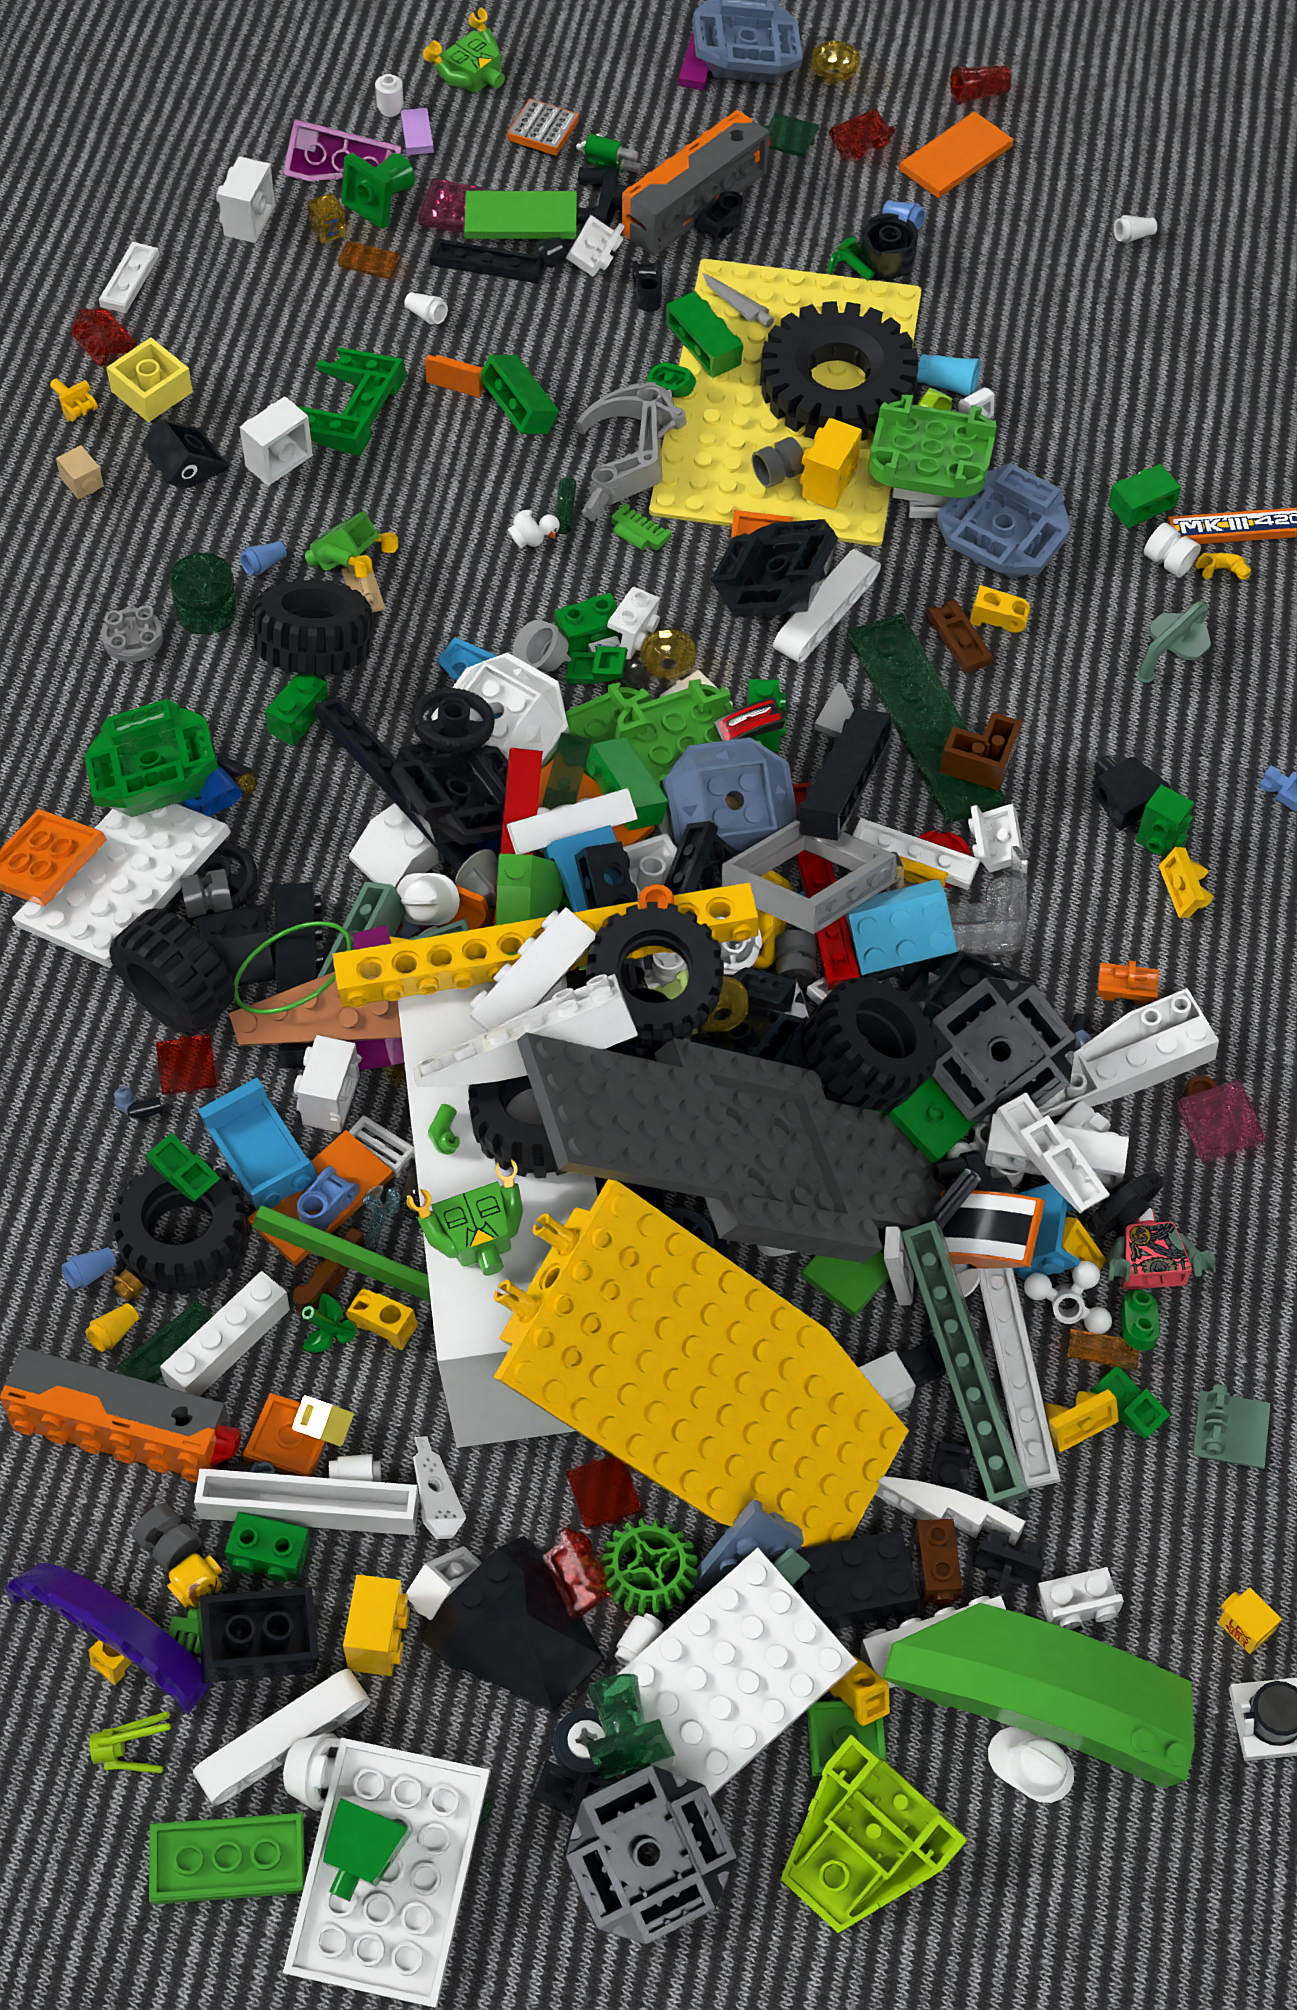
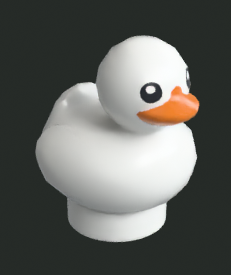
M523 510L515 515L514 525L507 530L520 549L526 545L537 547L543 542L544 535L555 539V534L559 530L558 519L553 515H545L540 519L538 526L531 516L532 511Z

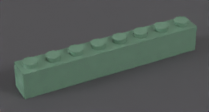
M932 1221L903 1231L902 1235L989 1501L998 1507L1028 1497L1030 1494L942 1228L936 1221Z

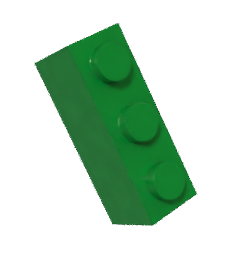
M696 291L667 304L666 325L712 378L741 365L743 351L741 339L727 328L725 321L712 311L710 304L703 300Z
M489 355L481 371L482 383L521 434H548L559 413L558 408L517 355Z
M627 738L592 743L586 767L588 773L593 776L599 785L602 794L606 795L626 788L629 790L638 819L624 823L628 831L662 824L669 801Z

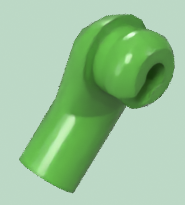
M441 1104L428 1129V1136L438 1152L449 1155L454 1153L460 1144L458 1135L455 1137L450 1129L457 1111L450 1105Z

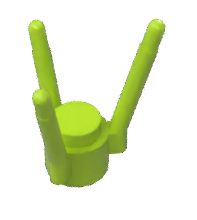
M163 1712L116 1728L103 1729L102 1732L91 1733L89 1745L93 1764L103 1763L105 1771L122 1769L162 1773L164 1770L162 1766L120 1761L118 1757L125 1755L124 1741L170 1730L171 1725L169 1723L146 1727L168 1719L170 1713Z

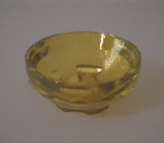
M824 42L818 45L812 53L813 70L829 83L843 82L853 77L860 65L859 52L855 47L846 42ZM839 69L842 73H831L828 70Z
M662 629L650 634L642 643V663L646 670L656 677L663 679L679 678L687 674L695 664L697 655L696 645L684 632L674 629ZM664 659H672L677 665L672 669H665L659 663Z
M723 976L718 1004L714 1012L709 1014L708 1021L701 1027L703 1030L723 1032L734 1028L744 1020L749 1009V997L741 982L734 978ZM721 1008H728L732 1011L731 1015L724 1020L713 1018L714 1013Z

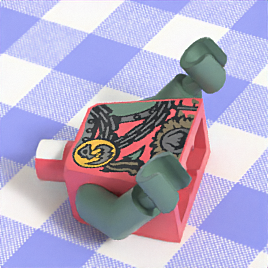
M1151 1208L1138 1218L1135 1224L1125 1227L1123 1236L1115 1239L1106 1257L1109 1268L1108 1280L1113 1281L1114 1276H1120L1122 1290L1187 1285L1192 1268L1196 1277L1202 1276V1270L1204 1269L1215 1273V1256L1210 1252H1200L1182 1233L1177 1231L1174 1223H1156L1154 1210Z

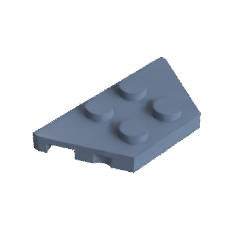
M752 1499L734 1521L733 1527H729L696 1568L698 1570L697 1578L691 1581L694 1584L693 1590L712 1589L756 1548H759L772 1564L777 1557L784 1554L789 1548L797 1551L804 1543L802 1529L793 1523L784 1521V1518L776 1512L767 1514L762 1509V1503Z

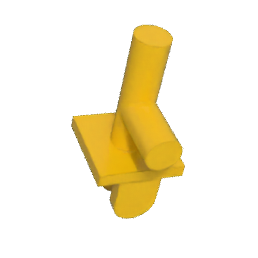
M59 379L51 381L50 386L59 395L67 422H73L77 417L87 415L88 411L98 409L95 399L88 393L91 391V388L86 380L70 388Z

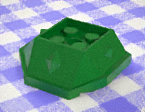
M169 699L107 717L100 728L102 732L95 738L84 756L91 795L95 805L110 807L130 817L199 797L210 774L219 768L206 718L193 711L180 708L177 703Z

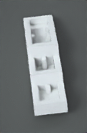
M1027 1093L997 1109V1116L1018 1145L1054 1188L1079 1213L1109 1197L1110 1194L1072 1139H1064L1048 1115L1045 1117L1041 1115Z
M882 1476L878 1481L880 1485L875 1493L876 1496L918 1521L954 1519L955 1527L975 1539L982 1528L990 1532L994 1529L1006 1533L1009 1536L1008 1542L1015 1545L1022 1534L1026 1522L986 1501L957 1490L917 1480Z

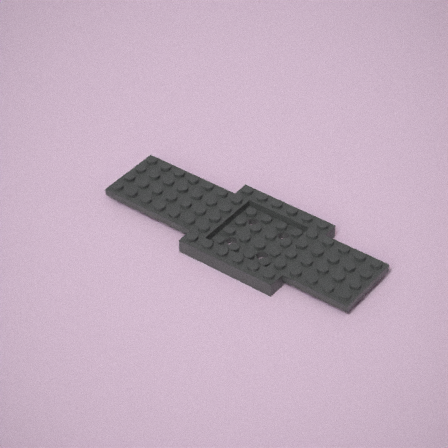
M528 1032L517 1040L558 1170L703 1196L706 1199L719 1239L864 1263L883 1249L878 1237V1229L886 1230V1227H899L902 1233L917 1227L941 1197L943 1186L940 1182L934 1180L931 1168L932 1162L887 1116L888 1114L826 1100L821 1087V1079L813 1070L677 1038L667 1042L654 1053L657 1062Z

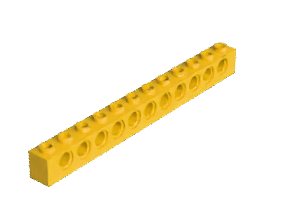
M750 882L673 895L674 905L679 906L678 912L685 915L689 910L697 915V923L700 925L706 923L712 930V939L718 940V943L732 940L745 941L751 937L758 936V913ZM639 901L573 912V914L597 933L601 927L606 928L608 926V919L616 913L623 916L626 914V908L637 904L639 909ZM547 917L333 953L342 1008L348 1006L362 1007L367 1003L383 1000L397 1001L402 997L412 995H432L437 991L447 989H466L476 984L498 983L493 978L506 963L513 966L519 960L521 955L517 951L531 936L536 940L545 931L541 925ZM716 917H725V919H716ZM646 946L633 951L625 959H641L651 954L676 952L662 946ZM589 949L569 971L587 965ZM511 952H517L515 955H507ZM476 958H482L480 961H472ZM441 964H448L445 967H437ZM406 970H413L410 973H402ZM371 976H378L375 979H367Z

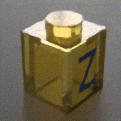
M334 193L307 201L310 227L321 244L347 235L345 211Z

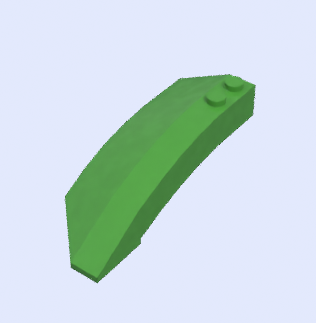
M983 1603L969 1607L891 1644L882 1679L946 1708L953 1707L1066 1745L1162 1788L1187 1781L1195 1746L1192 1682L1094 1638L1024 1614Z

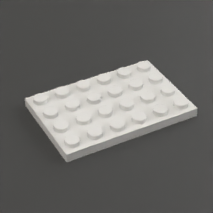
M178 804L135 817H130L112 809L95 827V829L102 831L107 839L98 849L97 853L81 867L76 875L66 883L54 899L45 907L27 901L12 919L15 925L23 930L111 968L113 964L110 960L111 955L109 951L113 939L146 910L163 909L182 888L180 877L193 875L231 833L227 824Z
M756 1548L590 1700L603 1715L614 1722L619 1735L644 1765L649 1763L700 1782L706 1786L710 1797H712L852 1670L858 1662L759 1548Z
M341 1738L283 1973L437 2008L491 1771ZM340 1798L403 1825L411 1831L409 1839L379 1884L374 1887L359 1880L350 1902L329 1893L338 1870L323 1862Z

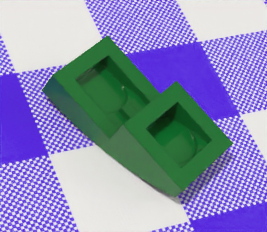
M597 646L596 652H570L571 661L568 662L565 679L568 684H594L622 678L628 650L626 647Z
M170 1133L145 1156V1159L166 1180L193 1202L220 1180V1177L197 1153L193 1155L173 1133Z
M1118 1365L1112 1367L1089 1389L1095 1394H1100L1109 1389L1117 1400L1119 1420L1144 1439L1152 1434L1170 1416L1147 1388L1141 1391Z

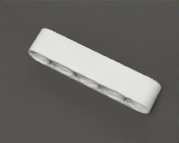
M852 549L822 582L808 612H796L781 628L774 640L773 648L796 662L802 663L873 583L880 571L881 564L858 550Z
M350 1669L341 1670L207 1757L195 1767L193 1775L212 1805L222 1804L284 1764L290 1748L297 1740L332 1732L362 1712L371 1700Z

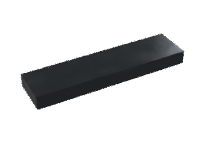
M436 239L430 256V265L536 284L539 283L545 265L542 256L443 239Z

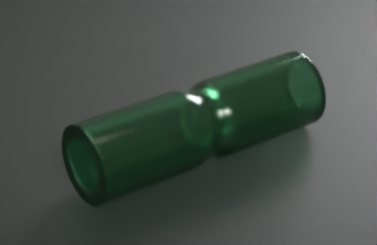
M568 477L562 478L559 481L555 517L559 521V530L556 532L558 534H568L571 531L577 483L574 479Z

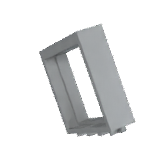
M795 820L722 864L721 873L722 887L750 882L757 909L815 934L895 883L896 854L845 832H842L838 841L801 835L799 831L800 821ZM803 850H807L852 870L851 873L811 898H806L760 877Z

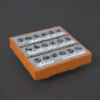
M529 99L507 132V140L557 156L579 122V114Z

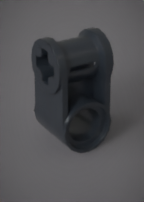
M735 191L722 193L697 215L694 229L699 232L704 231L712 237L715 243H721L727 235L742 224V196Z
M656 260L655 263L632 261L633 286L635 287L638 308L645 312L658 310L662 304L661 260Z

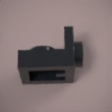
M932 1333L924 1336L922 1344L898 1355L916 1385L915 1389L945 1375L946 1367L938 1342Z
M958 1441L937 1442L930 1484L965 1493L973 1449L965 1447L963 1443Z

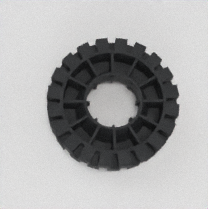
M837 301L822 302L821 314L818 313L813 304L800 308L799 318L792 312L781 319V327L774 325L768 333V341L764 342L760 386H762L761 393L765 404L770 403L771 413L777 419L785 417V426L795 432L806 424L805 437L814 439L818 428H824L830 417L862 429L861 441L867 440L869 429L875 434L879 411L883 402L890 404L901 401L902 395H913L914 399L918 374L917 349L912 348L913 340L908 332L900 333L901 324L892 317L882 322L883 312L869 307L863 317L859 316L861 304L846 302L844 313L838 312ZM827 361H845L859 367L865 373L866 380L857 387L836 390L816 382L812 378L811 370Z

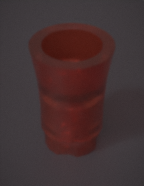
M997 65L983 67L955 66L950 75V89L955 103L962 105L973 100L1009 92L1012 86L1009 67Z

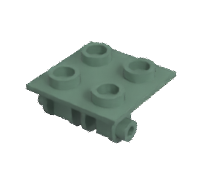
M1214 1385L1213 1390L1210 1392L1200 1390L1193 1456L1264 1469L1270 1403L1230 1396V1393L1227 1392V1387L1224 1385Z

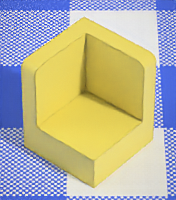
M304 1395L292 1429L341 1447L354 1413Z

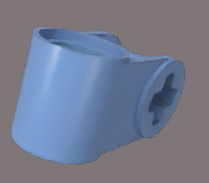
M332 1166L325 1168L316 1181L298 1200L299 1221L325 1231L337 1216L354 1201L359 1191V1185L355 1182L349 1183L337 1175L336 1169ZM312 1210H319V1211H321L320 1213H318V1214H316V1215H309V1214H307L308 1212H310V1211H312Z

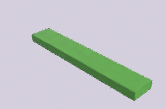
M263 1205L259 1207L252 1224L253 1228L431 1302L427 1274Z

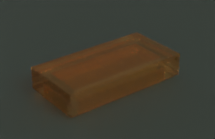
M347 241L338 258V267L391 280L400 262V253Z
M1070 1329L1067 1357L1137 1371L1139 1350L1129 1346L1123 1338Z

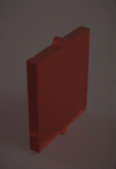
M210 1034L187 1038L182 1035L180 1039L156 1042L162 1095L186 1091L188 1094H191L193 1090L217 1087Z
M615 1456L599 1461L592 1459L589 1464L566 1471V1476L585 1530L609 1522L616 1524L618 1519L642 1512L627 1466Z

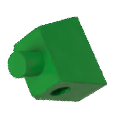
M340 1798L323 1857V1862L326 1865L338 1870L329 1893L350 1902L359 1880L376 1887L409 1839L411 1831L403 1825Z

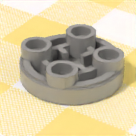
M148 606L108 612L105 615V623L101 630L103 646L107 653L113 658L124 662H137L151 657L161 647L164 637L160 620Z

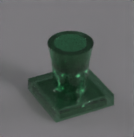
M614 1675L598 1681L588 1689L587 1693L597 1711L606 1737L586 1743L592 1762L604 1780L640 1768L648 1763L652 1764L676 1756L673 1743L661 1720L645 1722L637 1675Z

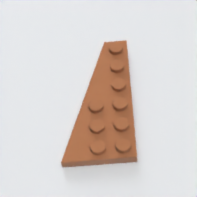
M406 970L402 973H410L413 970ZM335 972L251 1004L249 1007L255 1009H275L295 1003L322 987ZM371 976L367 979H375L378 976ZM336 980L312 1000L288 1011L264 1015L250 1013L241 1008L229 1013L238 1044L242 1046L314 1043L316 1035L343 1041L402 1038L398 1000H383L367 1003L362 1007L348 1006L342 1008Z

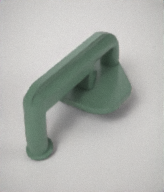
M1196 602L1184 614L1162 613L1150 624L1149 634L1154 641L1149 645L1141 668L1137 671V678L1140 682L1149 683L1153 681L1155 677L1154 670L1159 657L1167 649L1186 660H1197L1209 650L1211 641L1204 621L1208 613L1206 602Z

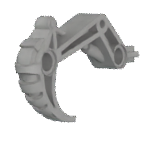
M646 382L641 385L636 383L625 388L616 389L614 392L606 394L593 403L576 422L578 432L585 434L592 425L606 418L622 416L641 420L639 449L633 454H627L622 459L601 465L592 472L591 496L582 510L583 516H588L590 521H595L596 518H599L605 505L614 504L661 482V437L671 428L680 429L686 425L685 412L683 409L674 406L671 390L667 391L665 388L656 385V382ZM660 425H665V427L660 430Z

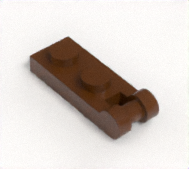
M956 600L945 602L944 606L940 608L935 606L926 609L928 623L935 627L964 674L992 665V654Z
M353 1227L345 1236H339V1238L365 1248L363 1234ZM326 1259L325 1262H319L313 1269L311 1280L308 1284L298 1286L293 1292L297 1315L303 1318L302 1311L307 1306L318 1310L321 1295L323 1293L330 1295L350 1268Z

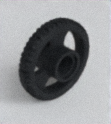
M442 688L428 692V694H425L416 702L412 712V726L415 734L423 743L431 746V748H436V750L451 753L472 751L485 744L494 730L495 718L490 705L479 695H475L474 692L471 693L465 689ZM439 704L437 719L431 721L423 720L425 712ZM470 708L474 709L483 721L470 720Z
M223 841L201 865L198 873L201 878H204L209 871L225 868L230 894L233 889L237 891L236 894L231 896L233 910L239 909V906L242 907L247 903V900H250L258 883V872L254 859L245 849L231 842ZM221 855L238 860L244 866L246 872L242 874L231 873L230 863ZM181 888L177 892V894L181 901H183V903L185 904ZM210 909L207 911V914H212L215 912L212 909Z
M1149 1171L1131 1182L1127 1179L1116 1185L1108 1192L1110 1194L1109 1197L1102 1200L1103 1204L1089 1218L1088 1229L1093 1235L1102 1236L1120 1225L1125 1228L1135 1222L1150 1208L1148 1203L1162 1189L1163 1178L1158 1172Z

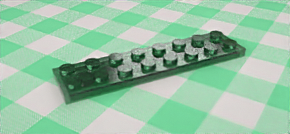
M901 613L849 629L847 639L887 713H891V720L946 823L949 824L971 817V806L977 805L982 813L1004 806L1006 798L1001 789L998 791L939 773L943 750L952 727L966 731L968 729L905 615Z

